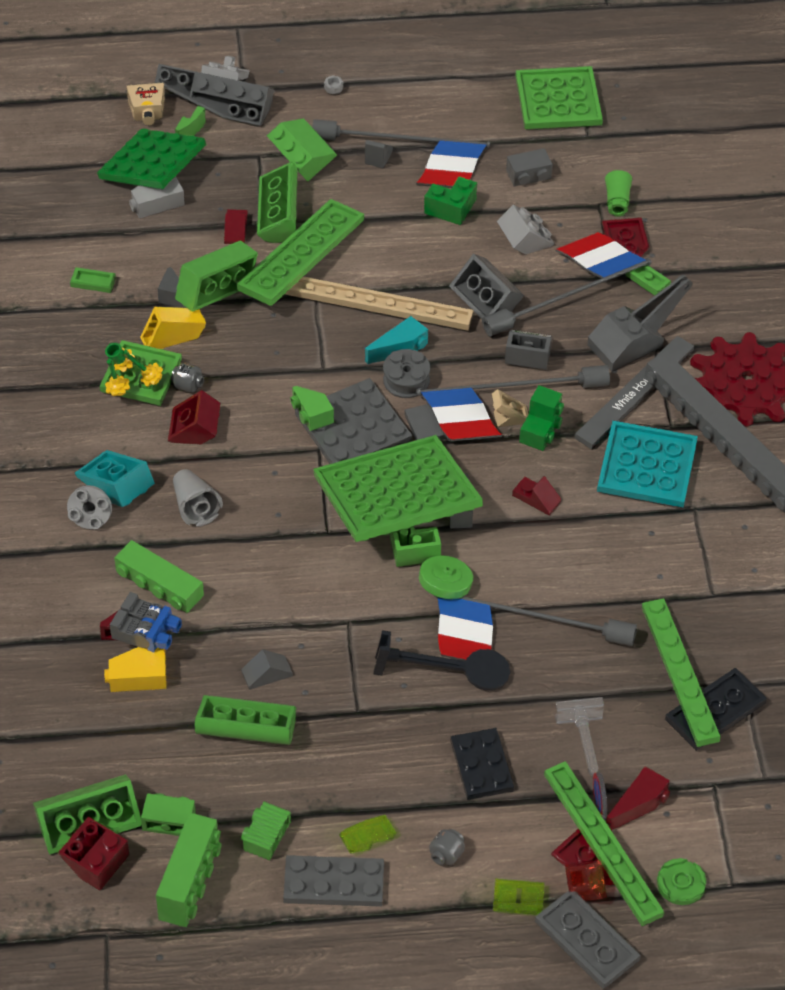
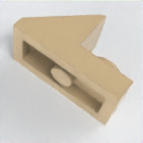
M499 389L492 393L495 409L494 416L498 427L521 425L525 422L529 415L525 404Z

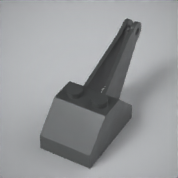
M681 275L636 310L623 306L607 314L588 336L587 345L605 365H608L611 372L663 347L664 338L658 333V329L692 287V282L686 275Z

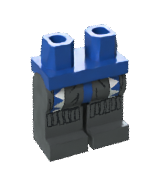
M129 592L121 605V610H118L110 623L112 639L141 648H148V651L155 652L157 647L168 650L172 642V635L167 634V630L178 633L182 627L181 618L172 615L170 607H163L160 604H152L141 600L138 594Z

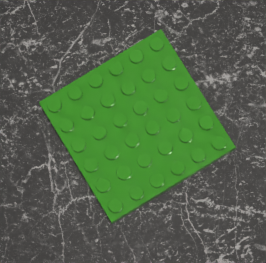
M437 435L313 469L316 480L355 542L366 541L369 538L387 535L397 530L408 529L418 524L429 523L439 518L450 517L454 514L472 511L483 506L481 496Z

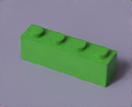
M132 540L114 557L116 571L120 576L129 578L138 587L149 590L155 597L164 599L177 610L180 609L188 613L204 596L202 581Z

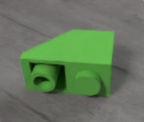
M299 386L292 387L291 404L294 409L299 411L301 422L306 424L310 431L334 423V409L325 394Z

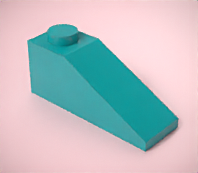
M412 316L408 317L365 348V362L371 364L385 361L392 352L411 349L418 351L423 349L428 344V329Z

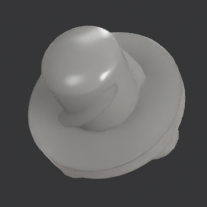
M90 485L81 486L68 499V518L82 528L98 529L108 521L111 515L112 504L110 498L98 487Z

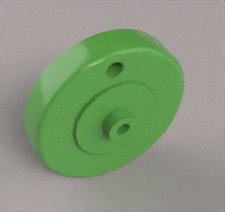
M439 555L430 557L422 563L419 571V582L426 591L434 596L444 599H457L465 596L471 590L473 573L461 560Z

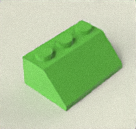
M304 118L281 122L267 135L289 162H293L296 165L298 172L307 182L337 156Z

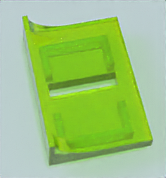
M495 878L493 911L538 915L543 911L544 883ZM517 888L522 889L521 904H516Z

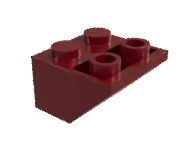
M88 817L58 853L81 880L100 891L129 857L128 840Z

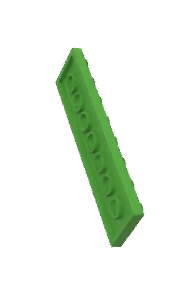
M330 199L238 282L237 290L272 306L364 221V214Z

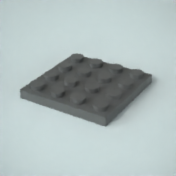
M371 378L326 396L334 409V423L310 431L307 425L301 422L299 411L295 409L296 417L329 464L412 441V434Z

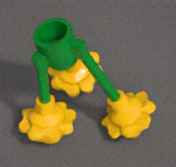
M110 343L106 347L107 364L112 374L109 379L110 382L105 383L107 394L111 393L112 396H122L126 393V390L130 389L129 379H124L123 376L117 375L116 370L126 372L127 368H133V363L141 369L143 377L140 381L145 386L156 385L162 379L161 372L163 368L159 367L158 363L144 366L132 355V350H125L118 343Z

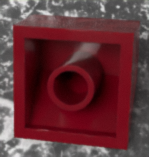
M201 390L173 407L168 441L170 443L202 445L208 440L213 439L217 434L221 403Z

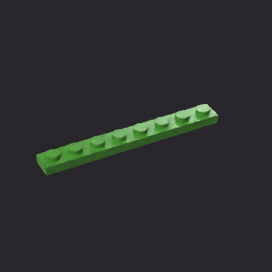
M665 599L642 603L645 618L697 747L720 742V734Z
M565 761L546 769L544 776L641 926L664 916L662 907L567 762Z

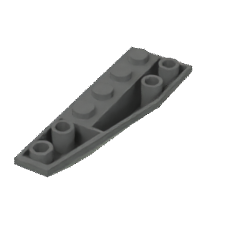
M158 64L155 83H164V88L223 118L262 126L271 108L275 90L266 86Z

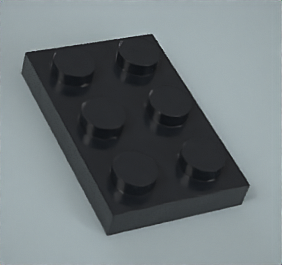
M497 728L450 737L467 800L514 792V785Z

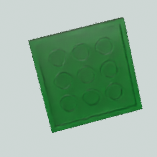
M140 129L104 164L97 174L99 179L164 189L207 144L205 138Z

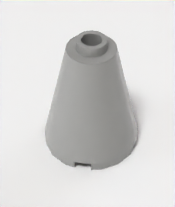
M183 469L177 472L173 477V485L180 516L188 525L203 526L216 519L219 515L217 513L218 510L223 506L220 494L192 471Z

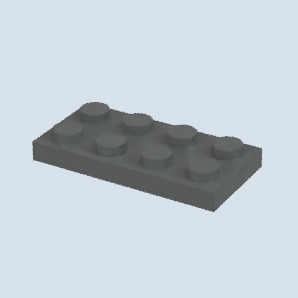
M286 855L283 902L290 904L382 907L384 859Z
M572 888L535 917V922L603 990L640 960L641 955Z

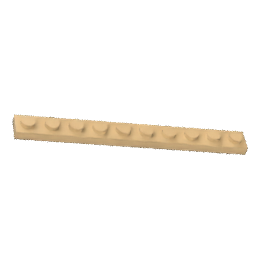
M302 277L285 293L286 295L402 318L412 316L417 321L469 330L473 318V310L308 277Z

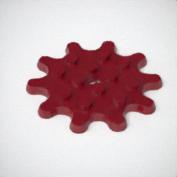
M752 332L745 333L740 344H730L722 337L717 336L710 342V347L714 351L713 355L695 354L690 359V365L703 373L702 377L695 379L727 410L735 412L737 420L745 427L752 425L754 416L760 413L766 414L775 422L784 420L785 412L781 404L785 402V362L783 361L785 357V344L777 343L772 347L765 348L757 344L756 335ZM752 375V379L746 380L743 378L744 376L750 377Z

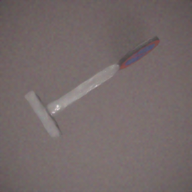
M597 697L556 702V724L575 722L579 729L588 770L593 779L595 807L605 820L607 817L606 790L602 774L598 772V764L588 727L590 720L603 719V698Z

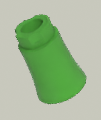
M616 170L609 172L605 176L608 212L616 217L624 216L628 212L630 188L633 178L626 171Z

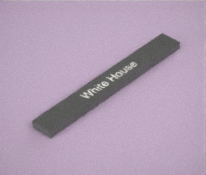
M677 336L656 357L667 352L680 364L694 351V346ZM646 366L575 433L576 440L593 449L610 432L612 421L621 422L656 388L645 377Z

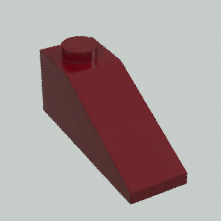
M645 766L607 816L606 824L612 831L655 810L660 802L664 804L670 794L668 790L670 780Z

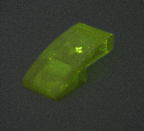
M381 815L357 823L341 831L339 836L349 853L352 854L370 850L373 843L394 839L396 831L387 816Z

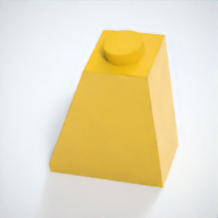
M154 307L140 338L145 346L163 349L198 339L205 328L206 322L200 309L192 312L188 308Z
M137 647L109 659V669H104L105 683L110 684V692L167 689L165 649L157 647L155 652L148 651V648Z

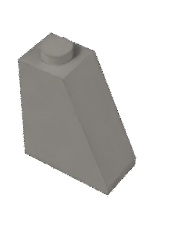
M176 176L164 189L137 186L131 191L132 199L129 200L131 210L133 212L136 211L139 218L185 205L184 191Z

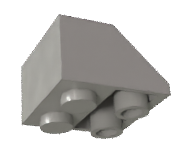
M512 205L497 220L512 247L524 254L549 248L555 244L550 237L552 235L551 232L543 226L542 218L536 213H529L524 207L519 208Z

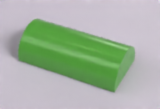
M293 162L259 177L257 235L264 241L282 243L296 231L298 170Z
M204 695L195 718V733L290 745L295 726L296 706Z

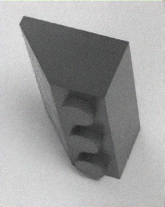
M476 254L470 257L449 285L481 319L505 308L508 311H513L524 296L487 258Z

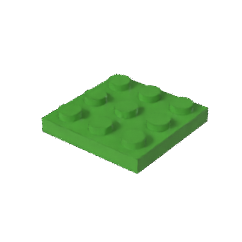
M121 340V347L125 350H132V355L144 366L158 363L159 367L163 368L161 372L162 379L159 380L158 384H151L149 387L140 381L143 377L141 375L142 372L134 363L133 368H127L126 372L116 370L117 375L123 376L124 379H129L130 389L126 390V393L121 397L161 406L171 385L172 371L181 363L182 354ZM110 367L100 384V392L106 393L105 383L110 382L109 379L112 376Z

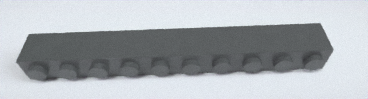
M664 352L649 361L645 371L647 381L653 384L660 391L661 395L667 398L678 411H681L688 418L689 422L703 433L705 438L710 439L717 449L731 460L734 466L738 467L750 481H753L760 488L761 492L775 503L777 508L785 512V465L669 353Z

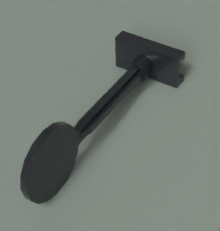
M382 630L375 654V659L377 660L373 671L374 675L382 676L387 661L409 662L464 671L468 681L476 688L496 690L507 683L510 675V666L504 656L490 649H480L472 652L466 661L399 651L397 648H391V631Z

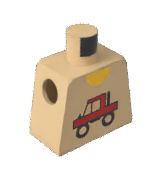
M164 83L127 86L128 103L134 120L143 121L145 125H152L155 119L162 118L165 102Z

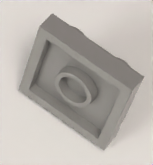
M225 56L224 65L209 61V64L202 65L201 73L239 81L248 78L250 70L234 66L235 57Z

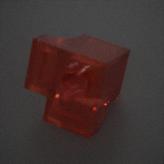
M601 861L565 865L569 892L576 891L584 901L607 898Z

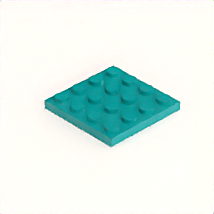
M612 421L597 492L684 508L698 436Z

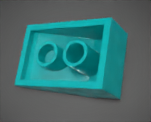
M109 450L104 451L75 472L76 477L86 485L100 488L108 495L111 504L121 507L129 505L133 499L147 492L148 488L155 484L146 461Z

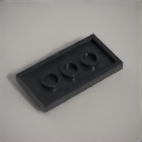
M736 667L702 690L719 734H722L766 704L767 700ZM681 705L666 714L665 720L696 751L703 747H697Z

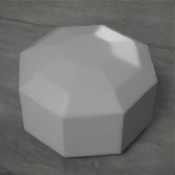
M338 76L327 77L324 81V89L330 94L340 93L343 89V81Z

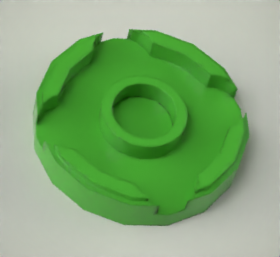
M678 858L664 863L657 877V887L663 898L677 905H689L698 901L704 894L706 886L705 873L695 862L693 864L688 862V859Z

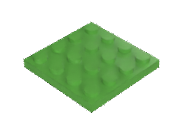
M592 66L516 70L515 77L525 129L602 125L603 118Z

